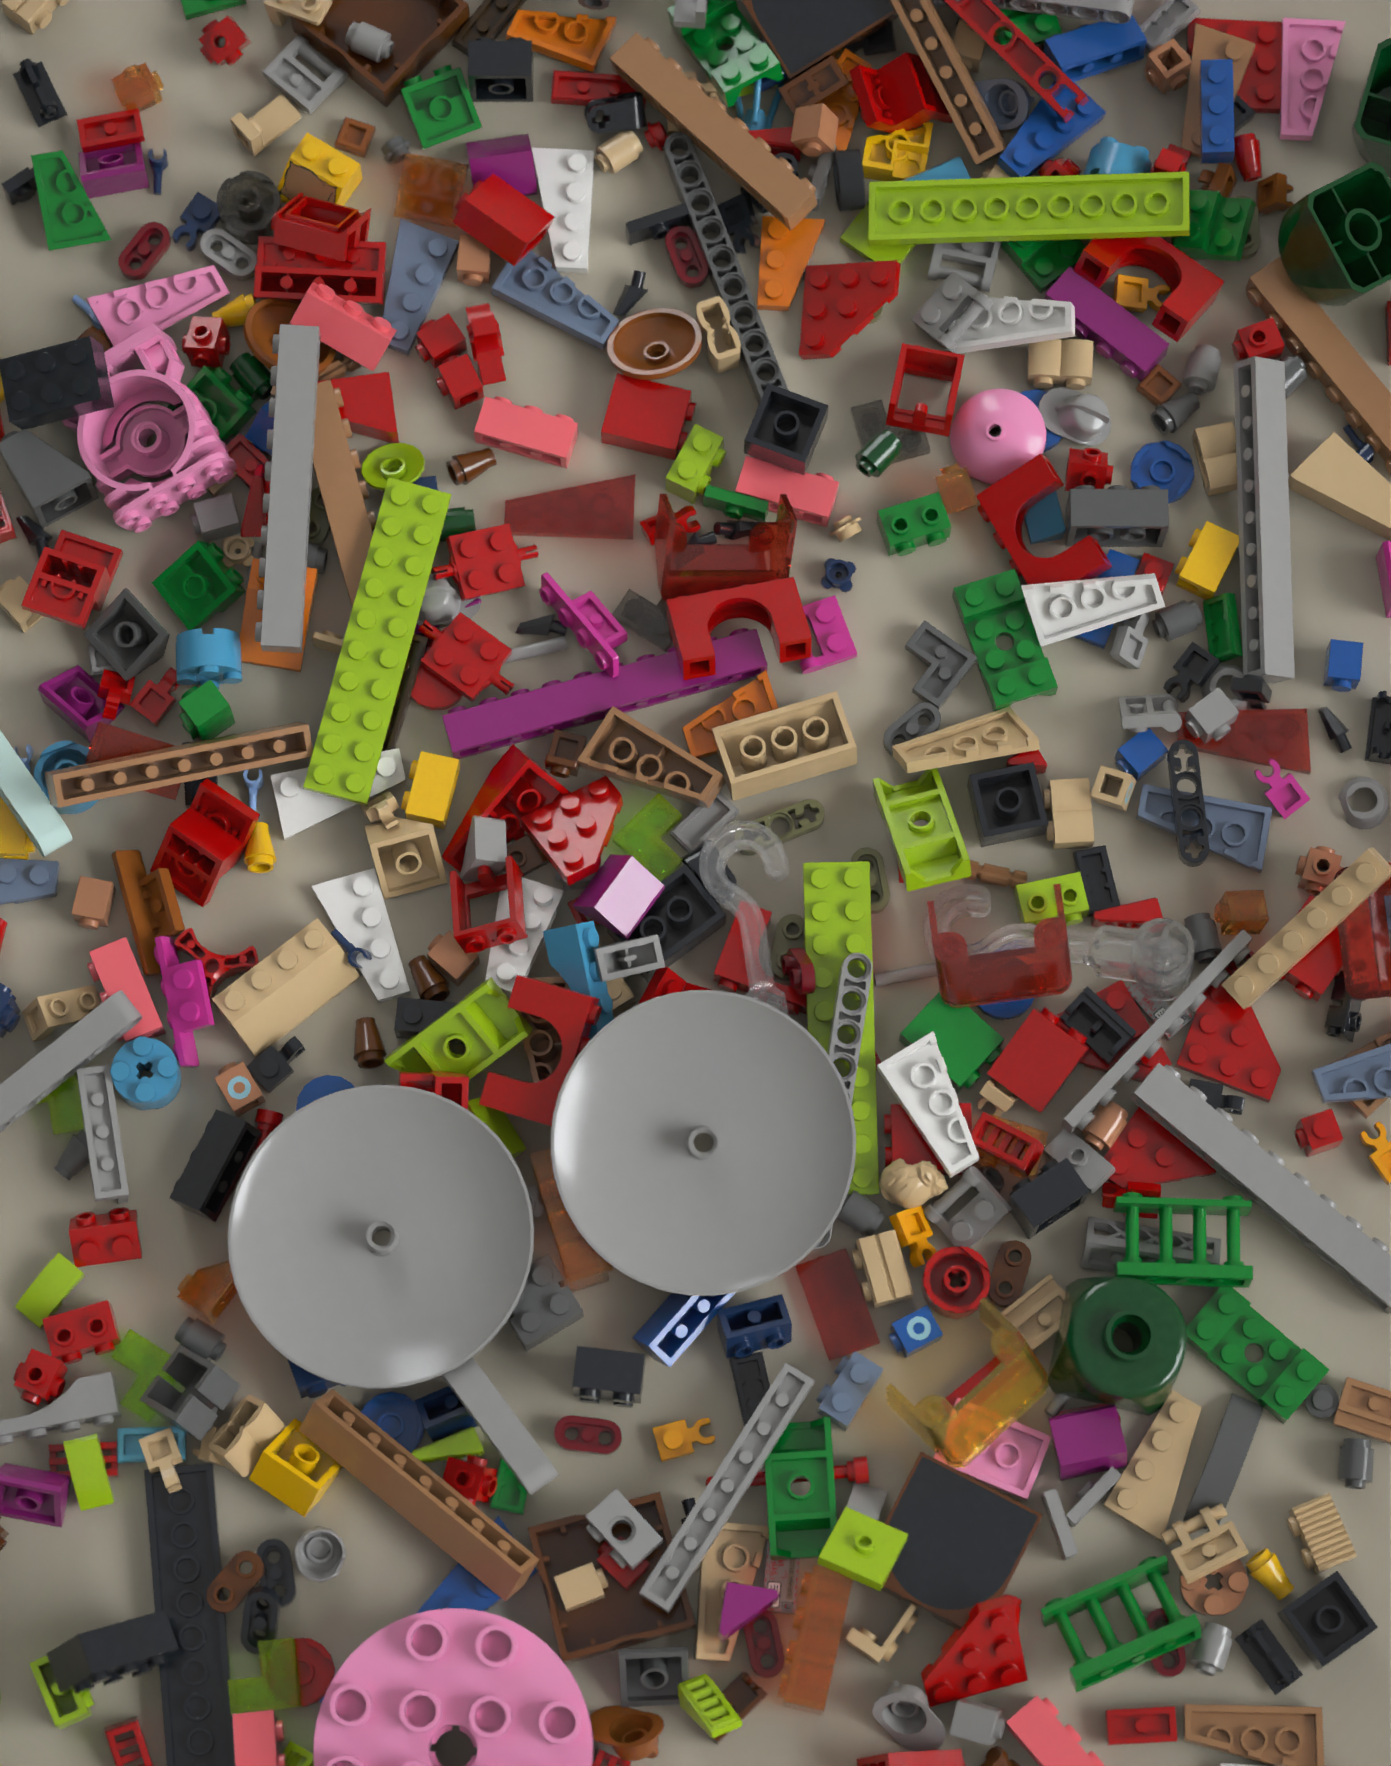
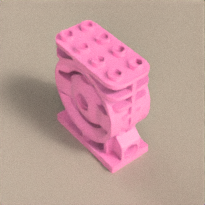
M154 324L148 325L104 352L114 407L62 420L66 427L77 433L80 455L93 477H95L98 490L104 494V501L107 507L113 511L115 523L125 530H134L135 533L147 530L151 527L152 521L157 518L178 511L179 505L187 500H196L206 494V489L212 485L229 481L234 477L233 472L237 468L234 459L228 455L229 450L226 444L219 438L218 435L220 433L217 427L213 425L206 408L199 401L196 394L180 382L185 367L176 352L178 348L175 342ZM150 402H164L171 404L175 407L179 405L182 406L172 411L167 407L156 404H149L144 406L141 405ZM156 434L155 443L147 447L148 438ZM170 472L173 474V476L158 482H142L130 478L125 483H119L132 473L146 478H159Z

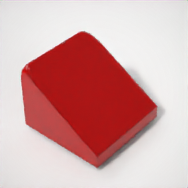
M1035 750L1018 753L1008 758L1006 767L1034 762L1036 774H1043L1046 772L1047 763L1040 751Z

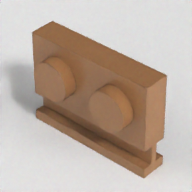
M1347 1377L1332 1425L1391 1445V1391Z

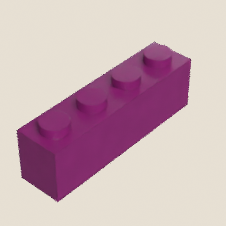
M1069 266L1047 291L1044 300L1072 302L1075 307V335L1080 339L1085 340L1086 338L1093 341L1096 351L1102 357L1113 359L1120 365V369L1125 375L1132 379L1136 377L1139 381H1142L1166 356L1169 343L1099 288L1075 273L1074 269Z

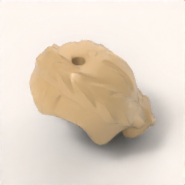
M901 1158L895 1160L883 1170L878 1184L886 1200L904 1208L919 1207L928 1199L948 1190L944 1175L941 1171L937 1170L936 1165H933L930 1161H921L914 1165H907Z

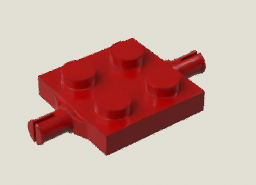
M509 523L457 534L446 538L449 564L432 567L431 574L438 573L432 576L434 581L452 577L458 586L461 601L510 591L525 586L521 571V561L538 558V551L532 552L538 548L535 544L518 548L513 540Z
M460 612L451 624L442 629V631L427 620L423 622V625L421 624L418 631L432 640L433 643L429 651L421 659L420 665L469 701L473 702L480 692L491 684L506 696L513 689L515 684L500 675L502 665L512 654V649Z

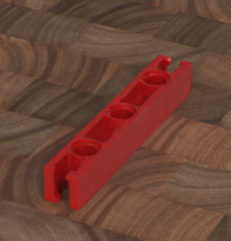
M942 0L1065 123L1074 116V113L1067 108L1063 110L1054 99L1063 89H1067L1076 96L1074 101L1082 107L1089 101L1087 95L990 0ZM1001 31L1012 33V39L1005 45L996 43V36ZM1045 75H1054L1057 78L1054 87L1044 89L1040 86V81Z

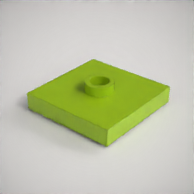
M868 201L865 208L861 210L840 237V242L867 261L897 260L901 265L916 244L869 245Z
M845 1507L819 1555L817 1564L881 1591L907 1541L908 1534Z

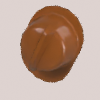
M613 1705L598 1709L590 1715L593 1740L612 1746L621 1759L638 1761L644 1758L654 1759L657 1757L658 1736L664 1728L663 1718L658 1714Z

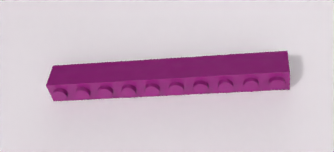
M740 628L732 631L728 637L721 639L711 637L715 652L716 675L683 680L675 647H672L666 654L656 657L654 654H646L638 657L634 663L623 665V663L619 662V675L614 678L606 670L594 674L591 671H585L576 674L569 681L552 680L544 683L542 688L533 691L520 689L510 694L511 697L498 700L497 697H491L480 701L479 705L466 708V706H458L452 708L447 712L448 714L442 715L453 758L462 759L549 735L554 733L555 729L563 731L603 720L612 706L623 713H628L754 678L763 671H767L768 665L757 629L749 631L748 628Z

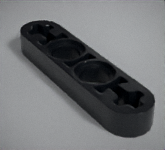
M1178 740L1171 745L1167 754L1178 855L1183 864L1189 867H1197L1205 862L1209 854V839L1197 748L1192 742ZM1179 749H1184L1185 754H1191L1187 758L1186 771L1180 772L1182 768L1181 759L1174 757ZM1183 779L1192 781L1195 785V792L1188 796L1181 794L1177 788L1178 782ZM1186 811H1193L1199 817V824L1194 827H1187L1182 823L1181 815ZM1200 832L1201 836L1196 835L1195 846L1197 849H1202V851L1199 852L1197 858H1192V854L1186 853L1185 850H1188L1190 847V835Z

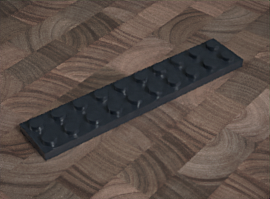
M213 1463L175 1467L182 1489L170 1494L164 1484L160 1471L151 1474L149 1470H144L155 1612L166 1610L179 1648L167 1655L168 1662L159 1665L167 1766H235L232 1720L233 1701L226 1614L215 1611L207 1600L208 1587L222 1571ZM224 1589L218 1592V1599L220 1601H224Z

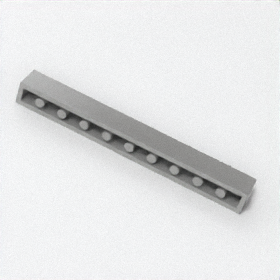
M280 324L279 334H273L272 351L273 354H278L277 366H271V385L276 386L275 398L269 399V417H274V429H268L267 449H272V462L266 461L265 481H270V494L264 493L263 513H268V526L262 525L261 545H266V558L260 557L259 577L265 578L264 590H258L257 609H262L263 611L262 622H256L255 642H261L262 651L302 653L321 336L319 326Z
M1254 356L1234 363L1243 678L1244 675L1252 674L1262 677L1266 683L1274 684L1295 678L1284 361Z
M1158 1063L1129 1099L1387 1314L1391 1313V1255L1387 1253L1389 1248L1375 1237L1370 1239L1362 1232L1363 1227L1357 1220L1351 1216L1345 1218L1336 1210L1337 1205L1324 1194L1319 1196L1309 1188L1311 1183L1304 1176L1297 1172L1293 1175L1283 1166L1285 1164L1284 1160L1273 1151L1267 1153L1257 1145L1259 1140L1246 1129L1241 1131L1231 1123L1233 1118L1226 1111L1219 1107L1215 1110L1206 1102L1207 1097L1202 1091L1194 1086L1189 1088L1179 1080L1181 1075L1173 1067L1167 1064L1163 1066Z

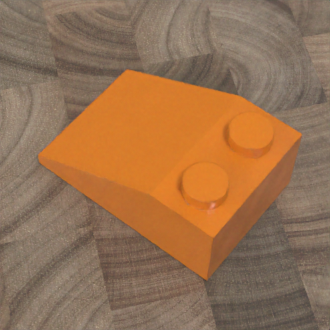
M253 558L240 632L242 662L301 672L318 585L317 569L307 567L302 653L262 651L261 642H255L256 622H262L263 610L257 609L258 590H264L265 577H259L260 559Z

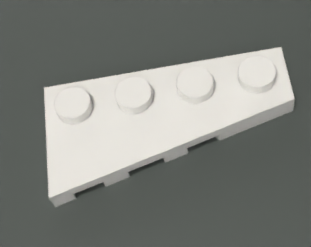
M531 147L543 209L555 217L548 229L555 270L557 272L588 273L594 150Z
M1004 296V298L988 297L993 302L992 306L987 311L984 309L955 342L957 346L952 352L959 354L1075 337V307L1072 302L1043 299L1026 301L1009 296ZM972 300V301L968 304V306L962 311V313L956 318V320L949 326V330H950V329L952 328V326L959 320V318L965 313V311L971 306V304L974 302L973 300Z
M1155 573L1021 585L1041 647L1165 607Z
M399 748L382 751L369 799L406 781ZM309 767L270 775L284 840L352 808L357 803L303 789Z
M375 868L312 885L313 892L319 899L334 927L355 947L366 949L370 952L371 960H368L362 953H359L356 961L363 967L362 969L359 968L377 1001L381 1003L411 994Z
M523 877L525 927L528 938L517 940L511 944L491 947L485 979L486 981L492 977L508 998L511 996L516 975L528 976L545 940L543 931L550 930L564 900V890ZM508 889L499 893L495 922L510 918Z
M934 1031L877 1065V1070L950 1178L979 1160V1155L966 1119L963 1117L958 1097L947 1073L945 1061L939 1051Z

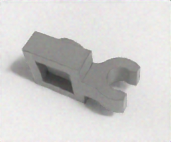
M1148 613L1123 620L1124 626L1118 627L1110 656L1129 669L1140 668L1148 643V639L1143 636L1145 627L1150 619Z

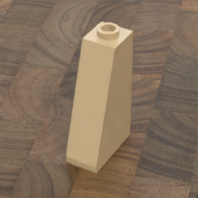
M1333 432L1290 474L1288 478L1289 489L1391 541V484L1342 438Z

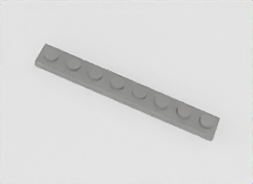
M1242 929L1067 1114L1061 1123L1064 1129L1070 1134L1077 1127L1082 1131L1095 1117L1091 1113L1099 1103L1105 1107L1117 1094V1091L1113 1088L1121 1080L1126 1083L1129 1082L1140 1069L1136 1064L1144 1056L1150 1059L1160 1049L1162 1044L1159 1040L1167 1032L1172 1036L1185 1022L1181 1016L1188 1009L1195 1012L1207 998L1203 993L1211 985L1216 989L1227 978L1229 973L1225 970L1234 961L1239 965L1251 952L1248 946L1253 938L1245 930Z
M784 1364L645 1582L639 1595L664 1611L670 1612L813 1387L815 1380L791 1365Z

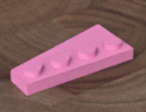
M1283 18L1280 140L1311 141L1346 21Z
M211 265L86 298V301L111 345L114 347L150 324H154L163 331L228 295L230 292L215 266Z

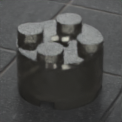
M256 171L240 172V175L233 178L229 177L225 180L218 190L216 199L223 230L247 245L258 244V236L273 237L274 231L271 230L272 217L275 212L282 208L280 194L273 181L263 173Z

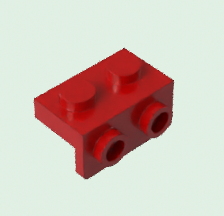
M120 1207L112 1209L106 1214L95 1215L93 1212H84L76 1215L75 1218H71L69 1236L74 1265L76 1267L141 1259L142 1249L137 1224V1210Z

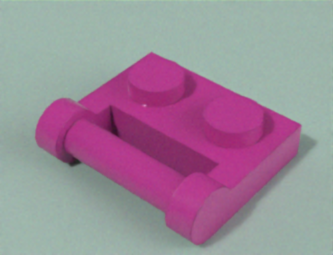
M835 595L803 606L805 616L809 620L822 654L819 657H813V654H811L810 658L801 659L799 665L803 674H809L857 657L856 648Z

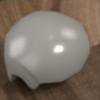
M317 1526L304 1532L297 1540L294 1548V1559L298 1571L308 1580L324 1582L335 1578L339 1574L346 1558V1549L342 1538L330 1528Z

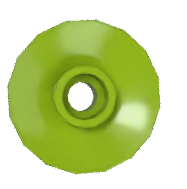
M391 443L371 452L362 463L361 473L368 485L374 489L385 491L388 477L408 483L415 482L424 471L425 459L421 451L413 445Z

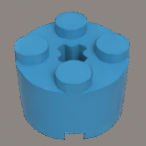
M1103 137L1100 143L1091 148L1083 175L1150 173L1152 166L1148 158L1149 151L1142 146H1131L1120 143L1112 137Z
M202 628L187 630L177 635L175 644L177 684L202 686L211 679L219 690V684H237L242 682L240 635L237 632L229 629L213 628V634H203Z
M73 741L56 742L48 746L41 753V757L35 765L34 779L49 799L44 772L98 762L95 754L86 746ZM99 800L60 808L53 807L59 814H78L90 809Z
M144 1036L137 1037L123 1045L114 1056L110 1069L112 1081L121 1098L131 1107L138 1110L159 1109L167 1106L177 1096L181 1087V1069L174 1053L163 1042ZM143 1070H151L153 1076L151 1078L142 1077L140 1073Z

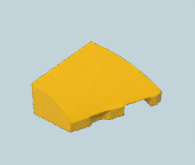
M927 122L923 124L922 128L906 132L903 128L895 130L889 135L879 134L867 137L862 160L864 178L878 181H902L925 171L933 123Z

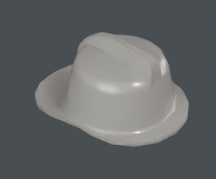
M1061 387L1051 389L1045 393L1039 402L1038 410L1044 419L1046 428L1056 435L1082 445L1094 446L1106 440L1110 433L1111 416L1104 401L1096 395L1083 394Z
M430 575L417 625H423L425 620L433 626L451 624L460 612L468 618L475 616L480 608V603L467 608L465 606L477 598L461 601L458 586L452 577L434 581L433 575Z
M896 1680L892 1682L886 1694L875 1701L872 1708L874 1718L906 1749L911 1751L937 1750L943 1745L946 1736L945 1728L940 1719L929 1708L926 1694L916 1686L901 1684Z

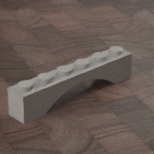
M112 1372L77 1378L64 1394L44 1408L18 1418L0 1420V1446L14 1443L13 1438L27 1435L28 1440L46 1437L47 1431L60 1429L61 1433H68L80 1430V1424L94 1422V1426H104L114 1423L115 1417L122 1416L115 1376Z

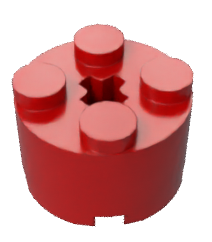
M965 1246L946 1247L937 1251L927 1262L922 1276L921 1291L926 1303L933 1311L947 1318L961 1319L976 1312L984 1303L990 1289L991 1277L987 1262L977 1251ZM959 1276L963 1279L961 1283L962 1288L960 1286L953 1288L949 1285L951 1281L949 1277L956 1279Z

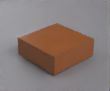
M345 116L334 144L335 148L365 158L376 131L375 126Z
M1157 364L1138 384L1136 390L1157 406L1168 402L1181 388L1182 383Z

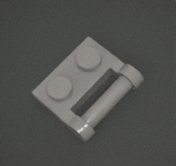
M298 35L263 70V76L311 115L336 88L344 84L348 74L341 68H335L308 45V40L302 35ZM301 55L328 78L324 82L297 61L295 57Z
M1001 242L935 243L927 279L937 281V278L946 279L954 271L970 285L981 287L980 291L990 292ZM943 258L984 267V274L941 266V260Z
M952 271L911 320L948 351L952 352L957 346L955 342L984 309L987 311L992 306L993 302ZM973 300L974 302L971 304V306L965 311V313L959 318V320L952 326V328L945 334L944 332L949 328V326L956 320V318L962 313V311H963V310L968 306V304Z
M1172 694L1119 697V711L1123 729H1129L1131 732H1144L1148 730V727H1163L1168 732H1175L1182 725L1181 716L1176 712L1178 702Z
M971 1165L962 1172L963 1177L935 1203L930 1202L923 1209L926 1217L935 1223L955 1246L972 1248L1013 1209L983 1174ZM972 1186L976 1187L980 1193L950 1220L944 1212Z

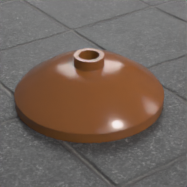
M263 299L249 310L243 326L245 341L254 356L270 369L271 366H277L278 354H273L272 351L273 334H279L280 324L292 325L290 321L301 301ZM321 341L318 374L330 366L336 354L335 349Z
M670 308L648 309L625 318L614 328L607 341V353L611 364L624 375L641 380L663 379L681 372L697 358L703 344L702 332L697 321L687 313Z

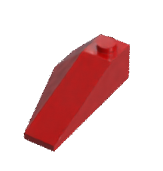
M513 744L490 771L441 856L442 859L461 873L472 816L505 820L507 844L513 839L517 841L525 836L521 817L571 792Z

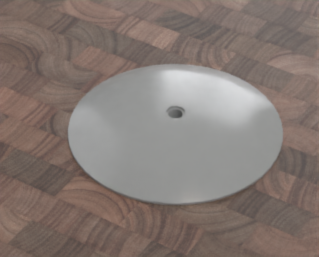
M690 990L659 996L632 1007L609 1022L587 1043L568 1071L558 1094L551 1128V1157L557 1188L567 1213L587 1243L603 1259L636 1281L656 1289L692 1296H715L736 1293L766 1283L791 1269L819 1244L841 1211L849 1191L856 1157V1129L851 1102L840 1073L820 1043L803 1026L775 1007L748 996L717 990ZM699 1133H707L713 1140V1145L707 1152H699L693 1145L694 1138Z
M369 1085L338 1091L313 1101L285 1119L267 1136L247 1164L236 1188L228 1223V1253L234 1284L244 1308L261 1334L276 1350L306 1371L332 1382L360 1388L388 1389L425 1382L446 1374L480 1352L505 1325L517 1306L529 1275L534 1249V1222L528 1190L520 1169L500 1138L482 1120L457 1103L432 1092L399 1085ZM386 1230L390 1232L391 1239L386 1245L378 1246L373 1243V1237L378 1231Z

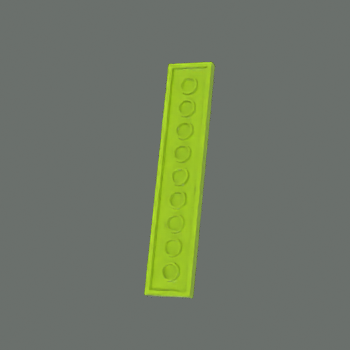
M1189 172L869 182V245L1190 236Z
M388 477L303 789L367 806L452 494Z
M870 861L803 863L805 952L813 963L816 981L814 993L806 994L807 1031L820 1043L826 1052L841 963L852 953L865 954L872 963V976L851 1105L856 1129V1157L848 1194L851 1195L856 1190L862 1195H879ZM852 960L848 963L847 970L851 976L860 978L864 975L865 967L860 961ZM847 993L842 998V1004L847 1010L855 1011L859 1008L860 1000L855 994ZM841 1026L837 1031V1037L842 1043L850 1044L854 1041L855 1034L850 1027ZM843 1059L834 1060L833 1063L841 1077L847 1076L850 1071L848 1063Z

